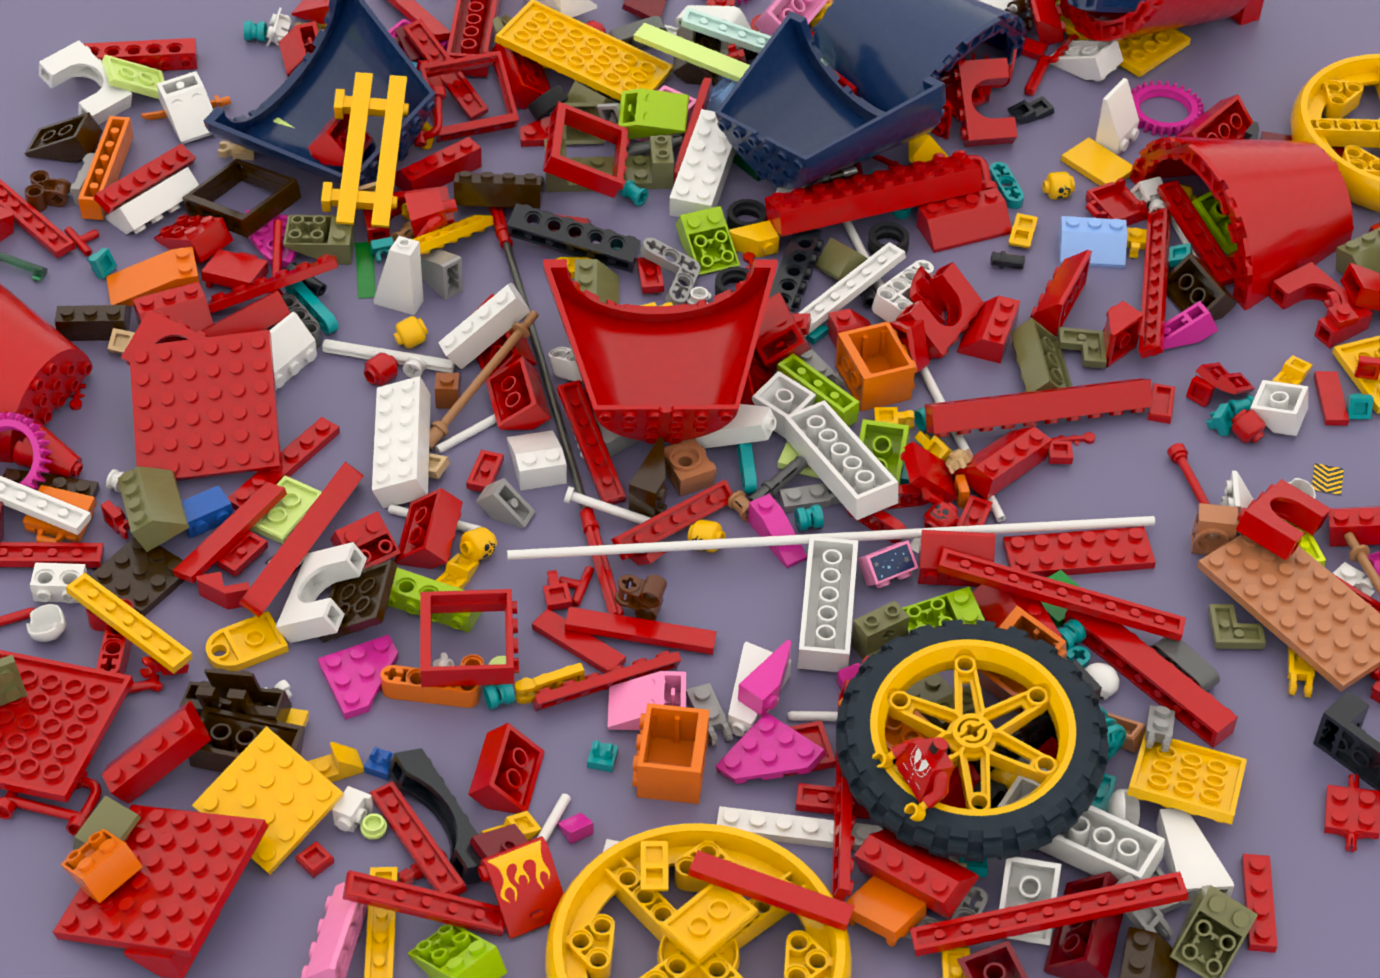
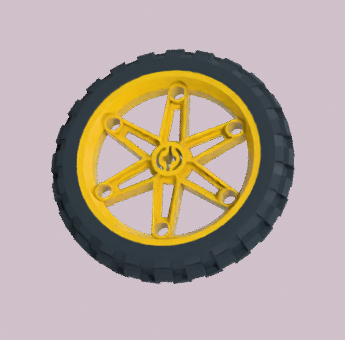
M962 620L943 621L942 626L932 627V625L928 624L910 630V634L905 637L897 636L882 645L881 650L877 654L870 655L862 663L856 676L850 679L838 710L836 722L838 762L842 776L846 779L849 791L858 805L863 806L868 811V817L879 827L893 832L899 841L913 848L915 846L928 850V854L946 859L950 855L964 857V861L984 862L985 858L991 857L1004 860L1018 857L1020 852L1029 849L1036 851L1052 843L1053 838L1059 834H1065L1078 822L1079 817L1089 809L1097 796L1107 765L1109 743L1105 714L1100 709L1099 698L1089 682L1086 683L1082 678V672L1069 658H1062L1058 654V649L1044 640L1038 639L1036 641L1028 637V632L1012 626L1008 630L995 627L996 622L977 620L976 624H963ZM953 670L954 709L909 695L905 692L915 683L930 675ZM977 670L993 672L1008 677L1029 690L985 708ZM962 684H970L975 714L963 715ZM1020 707L1024 709L1022 713L998 729H995L990 721ZM916 710L950 723L948 730H944L913 714ZM1047 710L1054 723L1058 738L1056 760L1011 735ZM889 715L929 738L941 737L947 741L950 750L953 752L948 757L952 761L954 768L957 766L959 768L966 809L938 802L931 809L927 808L925 810L926 815L922 821L911 820L910 817L913 814L909 815L904 812V808L908 803H915L917 805L920 803L896 765L892 763L890 768L882 769L876 766L883 762V757L877 760L872 759L875 752L889 753L885 739V727ZM998 744L1031 761L1030 764L1027 765L994 752L995 745ZM980 760L981 792H973L968 761ZM990 766L1034 780L1040 784L1034 791L1022 799L991 809ZM1042 768H1045V769H1048L1049 771H1042L1041 769H1042ZM974 806H981L983 809H976Z

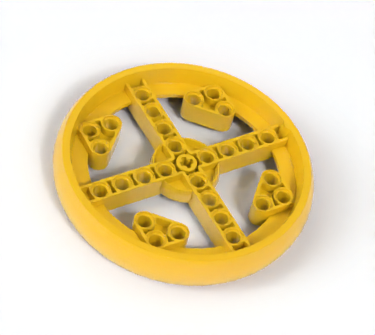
M1368 54L1337 61L1313 75L1302 87L1294 101L1290 118L1292 141L1311 142L1324 149L1330 158L1337 163L1351 202L1380 212V159L1360 148L1380 149V117L1378 120L1342 119L1358 107L1364 86H1375L1380 100V54ZM1322 112H1324L1326 118H1321ZM1331 147H1346L1342 158Z
M704 823L677 824L647 830L626 838L599 854L571 882L557 905L549 927L545 949L546 978H610L615 942V922L609 915L599 913L614 895L660 942L657 951L658 965L640 978H743L737 972L740 965L739 949L790 913L752 898L748 901L753 906L765 913L758 912L756 918L698 965L659 930L660 924L664 922L659 920H666L677 910L658 891H641V841H668V867L675 866V885L683 891L700 892L710 884L685 874L689 872L693 859L699 850L831 898L833 896L818 875L801 859L775 842L757 834L734 827ZM797 915L803 924L805 932L797 930L787 936L784 978H851L852 956L847 929L845 932Z

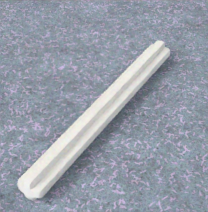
M325 339L322 345L324 353L369 360L378 353L383 352L395 357L398 365L404 366L408 357L416 356L425 362V369L453 373L455 364L450 359L329 339Z

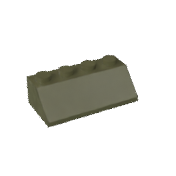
M1380 227L1338 246L1336 249V270L1344 274L1349 264L1353 263L1380 273Z
M575 259L574 281L580 284V290L583 292V290L587 289L600 296V302L606 303V300L609 299L619 304V275L597 259Z
M1032 317L1010 332L1013 340L1012 347L1017 355L1016 362L1021 369L1020 377L1026 387L1025 392L1072 386L1062 349H1059L1058 338Z
M138 466L133 470L126 471L118 478L131 533L146 552L189 528L176 478L172 470Z

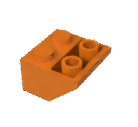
M104 828L92 834L83 846L69 853L66 860L60 864L86 894L98 903H101L143 867L128 845Z

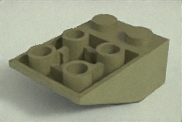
M288 215L283 247L314 259L325 254L330 256L336 255L339 264L352 265L356 239L355 223L354 225L337 224V215Z
M1212 885L1202 886L1187 913L1169 957L1203 978H1223L1258 914Z

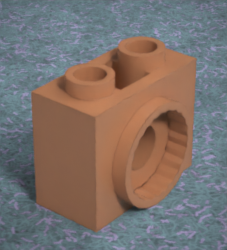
M695 438L664 448L665 474L680 497L714 485L715 475L717 474L716 466L712 461H709L704 447L700 446Z
M1199 503L1191 533V553L1208 555L1237 538L1238 534L1236 533L1238 531L1236 528L1240 522L1237 520L1238 507Z

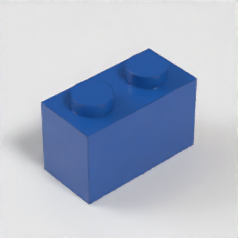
M219 485L182 501L189 528L184 531L190 539L220 526L233 514L232 503Z

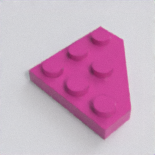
M279 214L249 236L248 239L264 259L268 261V264L272 265L274 221L277 219L281 220V267L286 268L290 263L294 262L298 252L283 247L288 216Z
M389 634L318 658V665L345 720L370 711L375 696L382 689L380 672L386 666L395 665L399 659L398 651Z
M766 712L715 767L717 772L735 784L747 783L749 779L755 778L768 780L781 778L783 774L798 772L799 775L810 773L826 756V753L822 747Z

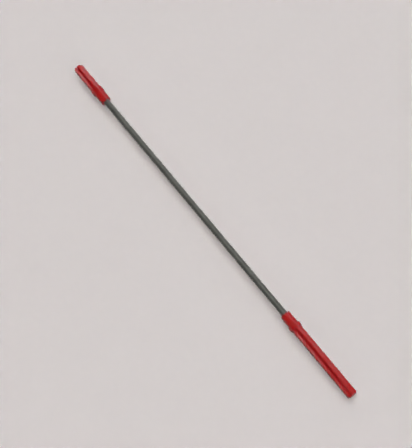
M489 207L491 216H493L495 234L499 240L500 247L505 251L514 285L529 308L511 248L513 241L508 236V225L503 208ZM533 323L528 329L575 491L585 495L535 324ZM580 504L581 511L579 515L588 545H603L599 531L600 527L596 521L593 509ZM607 555L592 556L608 613L623 615L622 606L615 600L617 588Z

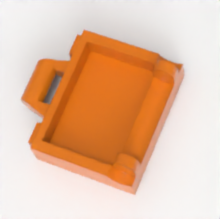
M41 485L38 489L41 493L91 512L92 518L94 508L97 505L95 497ZM27 514L22 521L27 532H37V542L61 543L64 539L74 543L80 542L88 526L87 524L76 535Z
M875 876L870 878L845 901L855 906L849 924L853 926L858 923L886 938V943L891 947L896 944L900 937L904 938L910 932V928L915 927L926 917L925 902Z

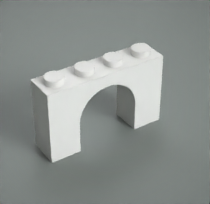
M80 41L39 62V76L51 89L74 77H87L100 85L101 89L97 93L79 102L78 116L89 112L96 123L100 125L107 121L109 116H116L131 107L132 92L110 86L102 60H98L92 54L90 48L84 46Z
M354 542L306 554L276 625V629L289 643L338 632L344 612L331 598L315 600L330 585L339 581L360 577L367 558Z

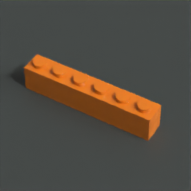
M109 116L78 197L82 219L103 220L106 211L93 198L97 192L118 181L133 140L130 117Z

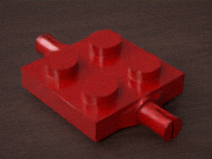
M1354 774L1348 776V787L1327 785L1324 833L1337 834L1346 838L1345 850L1350 852V846L1351 852L1357 850V839H1378L1380 834V791L1359 788L1360 777L1355 774L1354 782Z

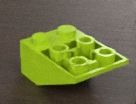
M642 88L622 91L618 125L628 128L627 138L630 140L686 133L689 95Z
M721 206L679 216L675 226L685 252L700 264L699 276L722 271L728 267L740 266Z
M970 587L902 608L909 616V634L910 630L928 624L932 625V627L942 626L943 621L962 620L963 624H976L977 620L985 621Z
M442 925L434 934L419 942L415 948L408 952V956L430 978H501L507 973L497 946L462 927L454 925Z

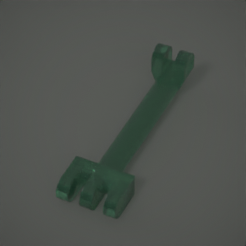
M0 252L1 262L33 272V281L39 282L47 274L48 269Z

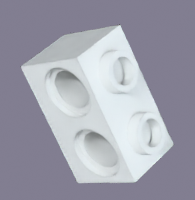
M35 563L30 582L33 601L79 603L67 594L66 586L82 574H87L85 564Z

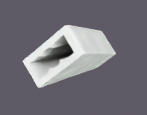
M398 236L388 252L373 300L375 305L411 315L416 314L423 303L419 241Z
M740 404L737 415L728 425L714 433L695 439L704 448L765 441L769 439L772 431L775 430L777 421L770 407Z
M745 642L743 645L728 713V724L734 735L743 737L762 716L738 701L739 683L773 653L749 642ZM791 660L788 664L782 688L790 677Z
M1175 808L1160 809L1156 827L1158 835L1165 838L1163 854L1168 874L1180 871L1188 892V900L1182 901V904H1192L1202 886L1212 885L1231 897L1234 883L1192 816L1185 811Z

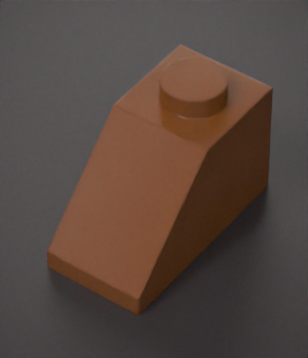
M436 372V408L451 409L460 398L461 373Z

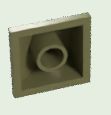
M603 102L564 104L600 117L597 105L603 104ZM567 125L563 126L562 138L566 139V145L604 144L603 139Z

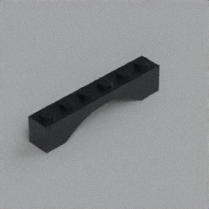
M422 748L394 753L388 773L398 789L425 805L442 824L450 844L449 862L464 883L469 885L482 882L478 873V867L481 866V858L469 843L471 837L478 835V833L469 822L467 815L464 814L458 805L456 798L445 785L443 778L432 765V761L427 757Z

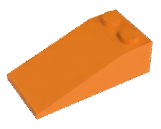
M193 246L166 251L106 276L111 305L134 306L133 299L199 282Z

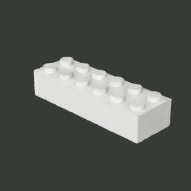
M701 109L669 198L670 216L679 217L683 214L714 208L718 205L736 151L725 134L718 128V120L714 111Z
M420 376L377 388L372 492L383 509L388 508L390 504L399 505L428 494L431 394Z
M825 400L784 416L785 439L806 460L807 464L856 520L898 503V481Z
M809 536L797 669L838 672L840 669L848 667L858 552L857 540Z
M1018 775L998 807L1022 799L1034 791L1040 784ZM1091 805L1079 817L1078 822L1065 834L1057 835L1052 839V843L1038 850L1091 875L1110 871L1118 880L1129 873L1135 880L1151 878L1162 860L1165 838Z

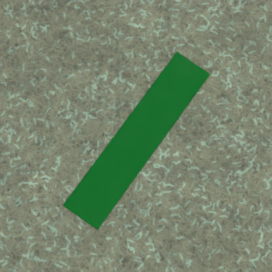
M368 242L355 243L358 298H372L376 294L374 256H371Z

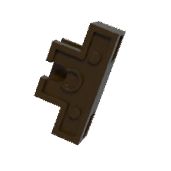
M218 668L216 670L205 669L204 673L209 682L190 681L179 706H183L190 700L194 704L199 716H201L206 706L286 723L292 704L285 690L261 688L254 673L248 671H227Z

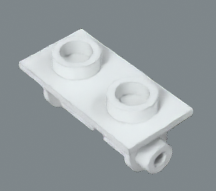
M281 7L277 15L272 14L269 22L271 26H269L265 36L269 38L268 47L270 42L276 43L279 46V41L288 33L291 24L290 17L280 13Z

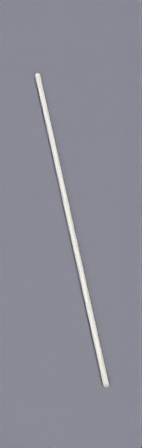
M1143 516L507 550V560L809 544V536L857 541L921 538L922 530L1005 534L1154 526L1155 517Z

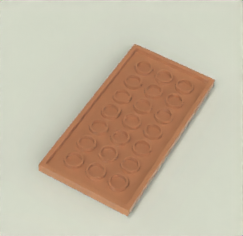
M1241 534L1198 561L1197 568L1340 692L1380 667V613L1300 546L1285 561Z

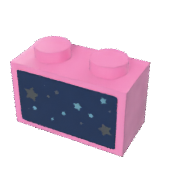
M909 540L898 542L857 558L866 585H876L877 588L891 584L890 579L897 577L898 580L911 576L910 571L918 568Z

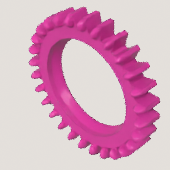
M1151 80L1149 87L1146 82H1143L1142 87L1137 85L1136 88L1131 90L1139 117L1138 129L1144 128V133L1152 131L1153 136L1159 133L1160 137H1163L1164 134H1167L1168 137H1171L1172 134L1177 136L1204 114V106L1201 98H1197L1196 92L1191 95V88L1184 91V85L1178 89L1177 82L1171 87L1168 80L1165 85L1161 84V80H1158L1157 85H1154V82ZM1153 97L1171 98L1186 107L1188 117L1174 123L1159 122L1147 117L1140 110V105L1145 100Z
M1 412L0 432L6 430L20 431L29 438L33 448L32 467L25 479L19 484L38 490L37 481L45 482L41 474L49 473L50 471L44 467V464L52 462V460L45 458L46 455L52 453V450L44 449L50 443L49 440L43 439L46 432L39 431L41 426L33 423L34 420L26 417V415Z

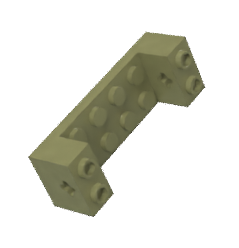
M671 135L650 136V155L627 157L625 162L627 169L623 176L625 182L633 180L636 186L647 190L673 189L674 158ZM562 138L560 155L567 158L566 139ZM544 139V154L546 152L547 139ZM614 156L568 158L607 174H613ZM545 172L546 192L593 191Z
M893 601L854 619L851 646L862 659L869 655L877 654L881 650V646L893 638L907 636L909 616L896 601ZM939 673L918 681L905 691L909 695L954 709V690ZM969 685L963 688V715L975 714ZM921 713L935 726L948 730L950 723Z

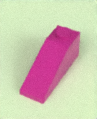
M1201 301L1165 322L1163 350L1201 342L1218 331L1210 312Z
M770 494L749 502L748 523L760 537L796 535L783 509ZM801 544L768 546L786 568L807 560V554Z
M788 639L739 683L738 701L760 716H763L768 710H773L779 702L780 692L791 657L792 642Z

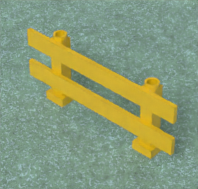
M356 72L353 96H345L344 89H336L335 119H344V113L350 114L341 187L340 189H333L332 182H323L322 212H331L332 206L338 207L336 223L354 225L356 209L373 210L371 226L389 228L391 212L393 209L397 210L398 196H393L402 118L404 119V116L409 114V104L405 103L407 77L390 75L387 99L370 98L373 74ZM368 116L385 117L375 192L358 191Z

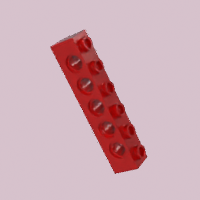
M196 38L82 43L90 48L92 54L98 60H102L105 55H109L161 71L197 69L198 66Z

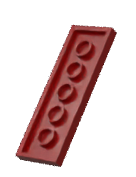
M1144 526L1003 537L1002 541L1009 567L1019 565L1022 571L1043 577H1049L1059 570H1062L1066 575L1154 569L1156 564Z

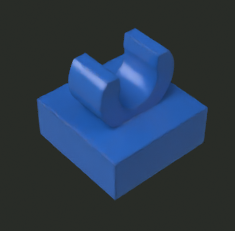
M375 746L364 765V773L388 781L391 777L388 769L394 753Z

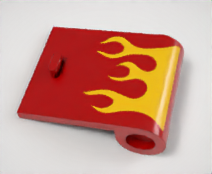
M542 836L480 860L481 866L478 867L479 876L482 882L487 881L493 887L510 939L551 923L553 914L564 893L550 849Z

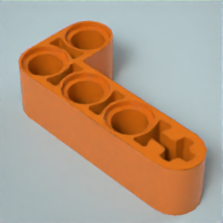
M470 654L462 659L460 666L484 665V661L479 655ZM389 665L380 672L382 693L390 699L472 708L479 703L483 685L421 687L420 668Z

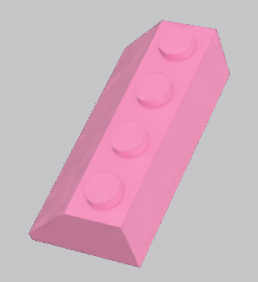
M774 0L754 25L763 34L772 36L791 11L805 17L809 24L828 0Z
M345 882L336 885L333 895L328 896L326 900V915L324 919L321 918L317 929L319 936L317 942L313 941L309 952V958L311 959L309 965L303 967L301 978H346L368 913V905L342 899Z

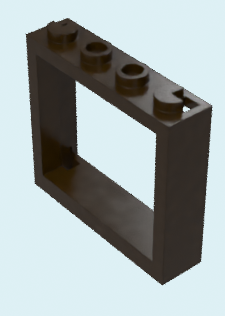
M238 158L182 197L188 216L200 215L201 217L213 216L223 218L229 231L246 238L302 198L297 179ZM241 181L274 192L246 214L213 202Z

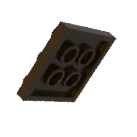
M135 537L89 575L118 598L130 600L133 603L134 610L142 616H146L185 581L175 577L173 569L183 561L181 558L159 545L146 552Z
M391 559L363 569L360 577L332 584L328 598H331L344 612V617L337 633L318 638L322 642H326L381 624L398 565Z

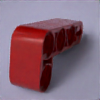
M121 599L134 609L133 603L130 600ZM86 608L91 629L105 631L97 669L125 674L132 642Z

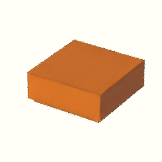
M961 474L956 475L954 486L958 497L956 498L959 508H965L970 490L965 475Z

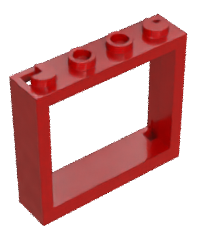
M487 50L479 55L466 54L458 59L449 57L442 60V62L434 63L429 61L428 64L420 65L419 72L428 84L427 77L494 65L507 113L505 115L443 126L439 134L435 136L436 143L517 127L519 117L501 51L489 52ZM434 109L429 114L432 127L434 126Z
M558 101L550 116L543 171L614 198L619 190H623L625 185L623 176L627 169L625 162L628 152L626 149L630 141L627 138L628 128ZM564 125L616 144L612 175L560 155Z
M512 589L420 592L421 687L514 684V673H519V658H514V653H519L518 638H513V634H518V618H513L512 614H517V601H512ZM505 611L506 664L432 667V614Z

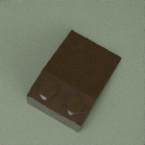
M88 112L39 128L29 144L25 155L27 157L67 162L83 160L86 154L92 153L103 131Z
M658 438L629 484V510L650 518L667 510L665 498L668 489L665 488L664 438Z

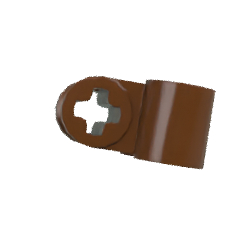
M36 170L30 174L31 185L27 186L24 192L26 201L37 211L43 212L47 206L63 207L67 204V194L70 193L71 187L69 181L62 178H50L49 173L45 170Z
M629 574L623 575L618 580L619 589L615 594V600L622 607L636 610L635 615L637 618L655 621L663 603L667 582L663 577L655 574L647 576L646 580Z

